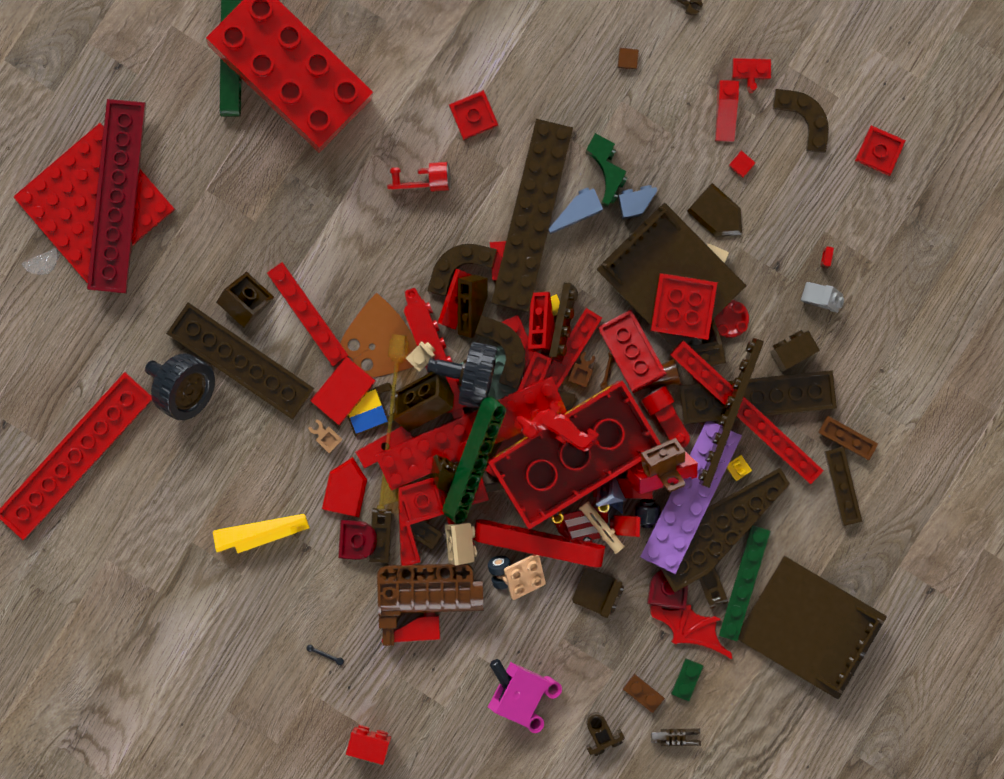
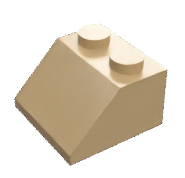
M468 522L445 525L448 563L461 565L474 562V557H477L476 546H473L472 538H475L474 526H471V523Z

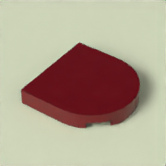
M341 520L338 558L352 560L368 558L374 552L377 545V536L373 527L363 521Z
M660 570L650 581L647 604L686 610L688 586L674 593L662 570Z

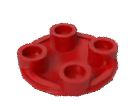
M732 300L714 318L719 334L726 338H734L747 330L749 314L742 303Z

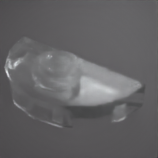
M54 248L21 264L25 270L32 274H48L54 270L59 258L58 249Z

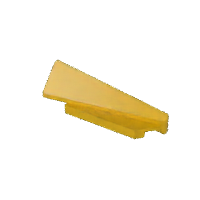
M305 514L214 530L213 537L216 552L235 547L237 553H241L309 529L310 527Z

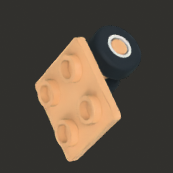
M533 554L512 565L508 557L500 555L491 558L487 564L490 574L494 575L491 578L493 586L496 589L509 588L510 596L513 600L546 584L539 555Z

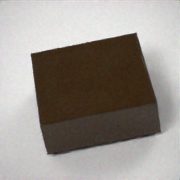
M499 482L486 485V492L504 490Z

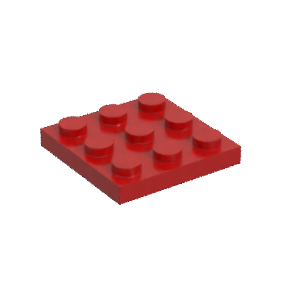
M660 273L650 331L709 340L718 282Z

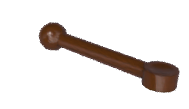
M610 351L608 352L609 359L604 380L600 384L601 389L608 387L607 379L613 359Z

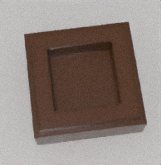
M620 48L617 68L636 70L639 50Z

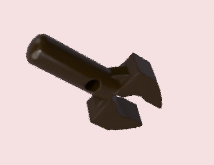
M675 0L685 5V13L688 15H696L700 12L693 9L691 4L695 3L700 7L703 6L702 0Z

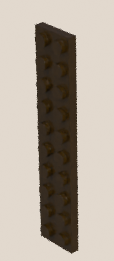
M540 119L535 121L491 304L529 312L573 127Z

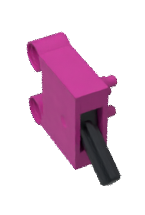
M499 659L492 660L490 667L500 684L488 708L500 716L523 725L532 733H539L544 727V720L534 711L543 693L549 698H557L562 692L561 684L550 676L543 677L510 662L507 670H505Z

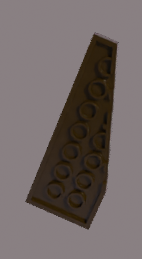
M781 468L772 471L707 508L676 574L660 567L674 593L708 575L790 485Z

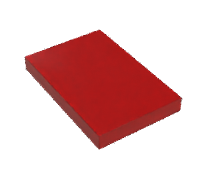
M346 356L310 401L338 425H341L375 384L376 380Z

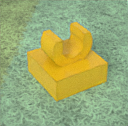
M742 455L733 459L727 466V470L735 481H738L752 471Z

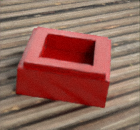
M741 150L728 166L743 178L756 162Z
M827 246L823 249L821 267L829 268L831 266L834 247Z

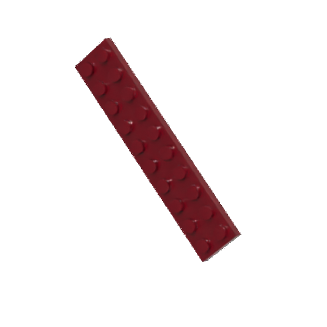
M107 99L87 290L127 294L146 112L145 102Z

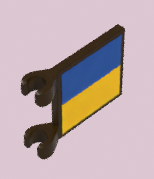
M385 383L370 389L347 416L355 436L394 422V413L387 414L380 395L392 390L391 383Z

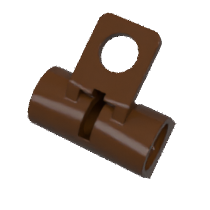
M676 438L642 452V468L649 478L657 475L668 492L675 491L685 486V481L676 470V466L685 462L686 451ZM669 478H676L679 482L676 485H670L667 480Z

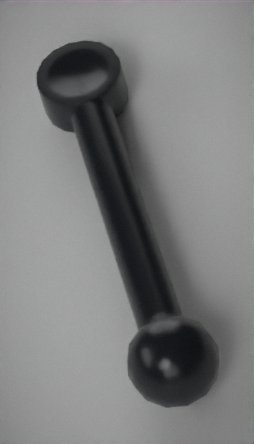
M311 644L307 645L306 650L308 652L313 651L326 658L336 661L337 665H342L344 663L343 658H336L334 656H331L325 652L315 649Z

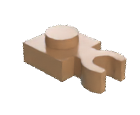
M316 420V423L319 424L318 430H314L312 427L308 429L311 433L319 435L316 441L328 453H331L343 439L330 426L325 430L323 423L320 420Z

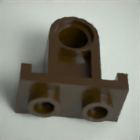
M593 712L588 715L586 720L587 727L596 744L593 747L590 744L586 745L590 755L598 756L605 752V748L609 746L614 748L623 743L622 740L625 737L621 729L617 730L618 735L613 736L601 713ZM595 718H599L602 721L601 725L597 728L591 725V721Z

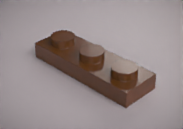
M826 416L818 431L822 436L868 461L878 446V443L829 416Z

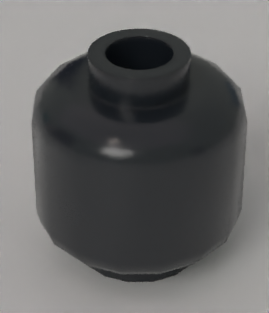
M641 499L635 506V516L640 517V524L643 528H652L660 517V505L654 499Z

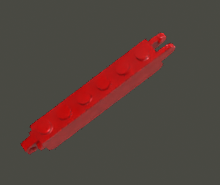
M416 288L405 291L407 306H405L404 314L417 346L421 342L424 344L428 342L435 349L433 352L436 355L434 360L439 359L452 362L450 355L446 357L444 349L447 348L444 339H439L437 331H440L437 321H432L430 314L433 311L430 303H425L424 299H421ZM446 377L454 393L453 409L446 413H452L453 418L456 419L465 415L463 408L466 406L459 404V379Z

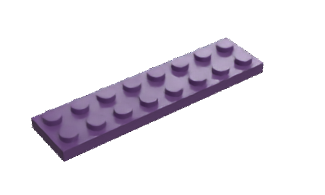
M712 421L705 423L690 453V456L698 462L697 478L691 479L689 477L683 479L685 486L671 492L640 558L673 574H676L742 435L733 431L730 432L710 488L699 484V473L702 468H705L707 463L705 461L706 454L709 450L711 451L714 444L712 443L713 435L715 432L718 433L720 425Z

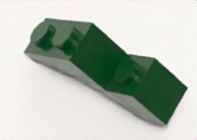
M595 133L585 153L598 163L603 172L605 194L601 204L608 208L609 204H614L618 197L616 193L618 187L623 188L627 177H625L627 171L607 161L608 159L612 160L616 152L613 149L615 143Z

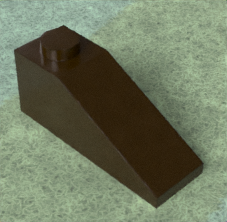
M470 275L458 278L459 335L470 338L475 336L488 297V278Z

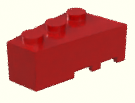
M686 452L685 462L677 465L676 470L683 479L689 477L691 479L697 478L698 462ZM641 461L628 469V483L639 494L663 488V484L657 475L649 478L645 474ZM669 478L667 480L668 483L674 482V484H677L679 482L676 478Z

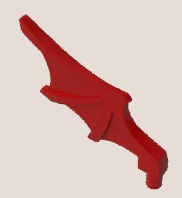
M691 604L686 605V610H668L661 606L650 605L652 618L664 622L672 630L673 639L671 642L673 644L691 643L702 645L732 659V653L722 646L716 635V623L720 618L716 616H700L691 609Z

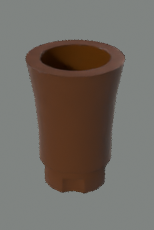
M675 359L662 363L667 376L642 389L681 385Z

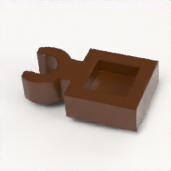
M583 352L580 356L581 365L575 363L568 381L586 388L593 372L588 367L594 362L595 356H592L590 361H586L584 359L586 352Z

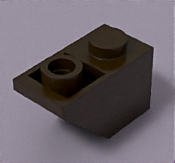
M436 454L433 456L431 474L437 488L448 493L458 463L455 464L447 458Z

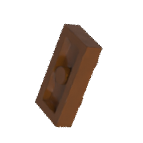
M633 674L622 688L652 713L665 699L636 674Z

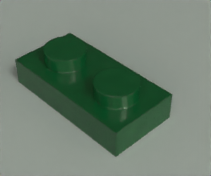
M685 658L671 694L690 701L703 665Z

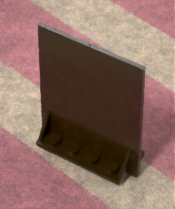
M663 203L646 221L644 220V223L629 235L597 268V271L650 325L652 324L660 273L718 282L712 320L747 286L666 203ZM658 332L674 350L682 341L688 344L693 339L691 337Z
M783 556L743 624L738 640L832 697L839 699L852 676H854L862 659H864L870 645L874 642L873 640L887 616L788 557Z

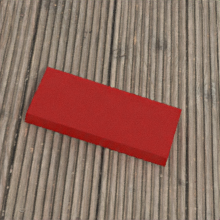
M632 310L598 327L632 393L667 376Z

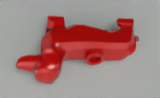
M552 402L549 403V409L539 411L532 421L523 416L516 417V420L522 426V433L528 438H534L542 430L548 429L557 434L555 438L563 444L567 441L585 452L600 442L596 440L599 436L597 432L591 428L587 429L588 434L579 431L568 417L558 413L560 407Z

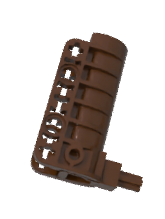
M469 564L387 565L380 568L377 573L379 629H382L383 646L394 645V628H397V616H400L401 613L484 611L483 580L474 581L473 568ZM453 567H456V571H462L463 567H465L466 571H470V574H467L466 578H463V574H457L456 578H453ZM415 568H417V572H423L425 568L427 572H434V568H437V579H434L435 575H429L427 579L424 575H418L417 579H415ZM442 568L449 569L450 577L443 578L440 575V570ZM386 569H388V573L397 572L398 580H396V576H390L387 579L386 576H383V573L386 572ZM403 569L411 571L410 579L403 578Z

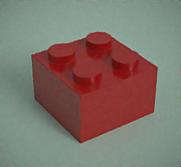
M363 725L354 727L345 755L383 765L391 741V736H388V732L377 730V732L369 731L370 728Z

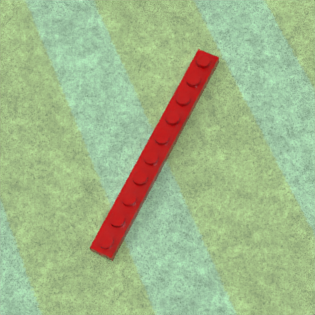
M588 308L584 310L571 331L570 337L567 338V353L563 358V362L553 360L544 377L545 379L552 376L557 390L602 317ZM521 432L504 440L495 455L526 436ZM488 465L485 471L495 476L490 466Z
M682 341L670 355L725 405L728 396H732L734 390L732 385L687 343ZM743 397L737 417L808 483L812 484L824 470Z

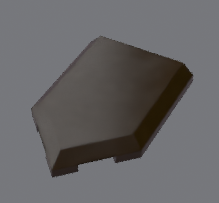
M711 183L690 206L687 212L714 236L742 235L741 208L717 186Z

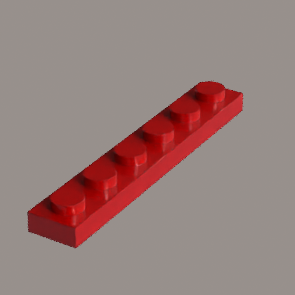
M281 262L267 272L331 365L335 366L345 359L346 356L348 357L349 355L286 265Z

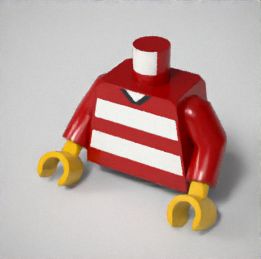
M609 504L594 507L607 524ZM560 510L558 516H551L561 536L592 543L594 539L600 538L599 532L581 510L562 514Z

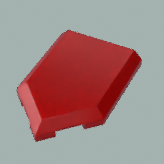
M353 457L330 471L322 505L323 510L355 517L360 516L367 478Z

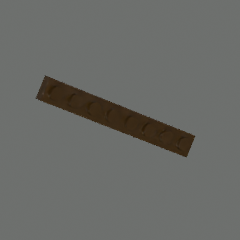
M753 338L747 344L746 352L748 353L739 365V370L741 371L739 377H736L732 384L734 389L732 396L729 395L726 400V412L719 419V431L714 433L712 438L713 447L706 454V466L699 473V484L708 488L711 486L764 343L762 340Z

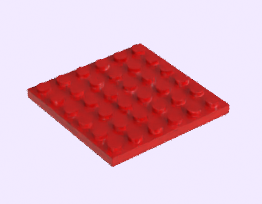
M101 123L96 125L13 196L86 283H88L104 130V126ZM141 169L139 170L132 246L176 210Z

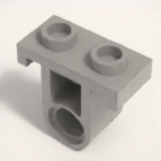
M806 282L801 301L838 313L839 308H842L844 304V297L833 286Z

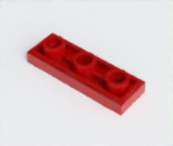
M459 269L455 270L438 324L456 330L458 324V278L470 276L471 274Z
M401 426L357 450L355 453L365 469L377 462L376 454L385 451L382 448L383 443H388L389 448H392L412 439L413 436L411 432H408Z

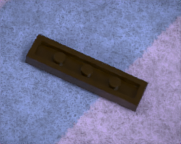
M565 282L563 284L549 354L553 360L563 362V358L567 353L566 343L571 333L570 322L574 317V302L578 298L577 288L571 283Z
M844 447L824 451L842 526L863 522Z

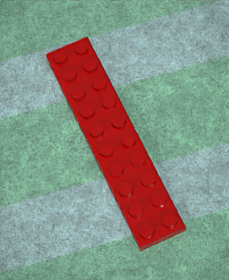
M124 372L0 508V520L22 540H25L152 401L151 394L129 374Z
M552 376L497 400L505 406L506 414L494 444L522 432V426L516 420L518 416H523L532 421L539 411L549 409L550 402L560 407L559 414L567 412ZM479 409L376 454L375 457L391 491L430 474L433 456L436 454L447 458L453 463L459 461Z

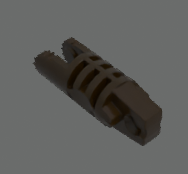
M700 728L661 729V732L651 733V743H661V746H701L700 740H686V735L700 734Z

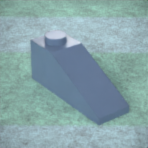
M585 188L578 192L579 195L572 200L549 228V234L603 211L594 188L591 190Z

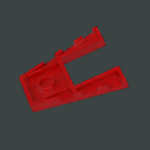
M433 477L398 488L401 566L421 562L410 525L444 515L442 509L447 496L444 491L437 488ZM446 516L448 524H455L450 518Z

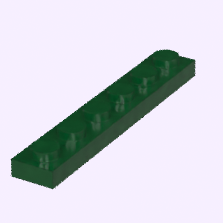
M754 525L751 527L719 636L738 641L771 532L770 530Z

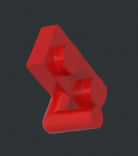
M733 58L732 79H747L748 93H754L757 88L755 79H771V59Z

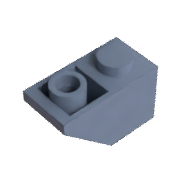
M651 185L640 187V191L633 192V189L622 191V194L618 196L622 219L641 216L656 194L657 187L652 188Z

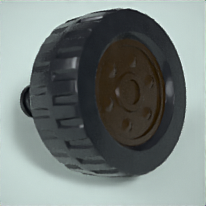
M473 342L467 359L463 361V365L430 358L427 372L459 379V385L461 386L459 404L479 409L482 401L489 396L498 349L491 345Z
M184 353L171 357L163 365L152 360L145 366V372L154 378L151 388L152 401L160 411L176 420L191 419L199 414L210 401L215 388V375L212 368L201 359Z

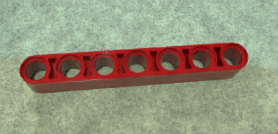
M478 519L475 523V538L473 540L476 542L591 567H602L605 546L601 544L484 519Z

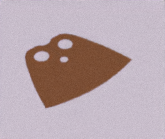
M376 293L358 313L341 340V345L348 353V357H351L354 363L361 369H363L361 362L364 359L372 360V369L364 370L371 377L383 376L414 367L406 357L417 347L411 331L400 315L385 299ZM351 339L359 341L360 347L358 350L352 351L348 348V342ZM371 343L376 346L374 350L369 349Z

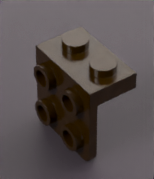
M587 567L584 569L572 601L577 605L599 613L600 616L608 618L609 615H613L617 605L614 602L616 597H621L624 589L621 586L623 582Z

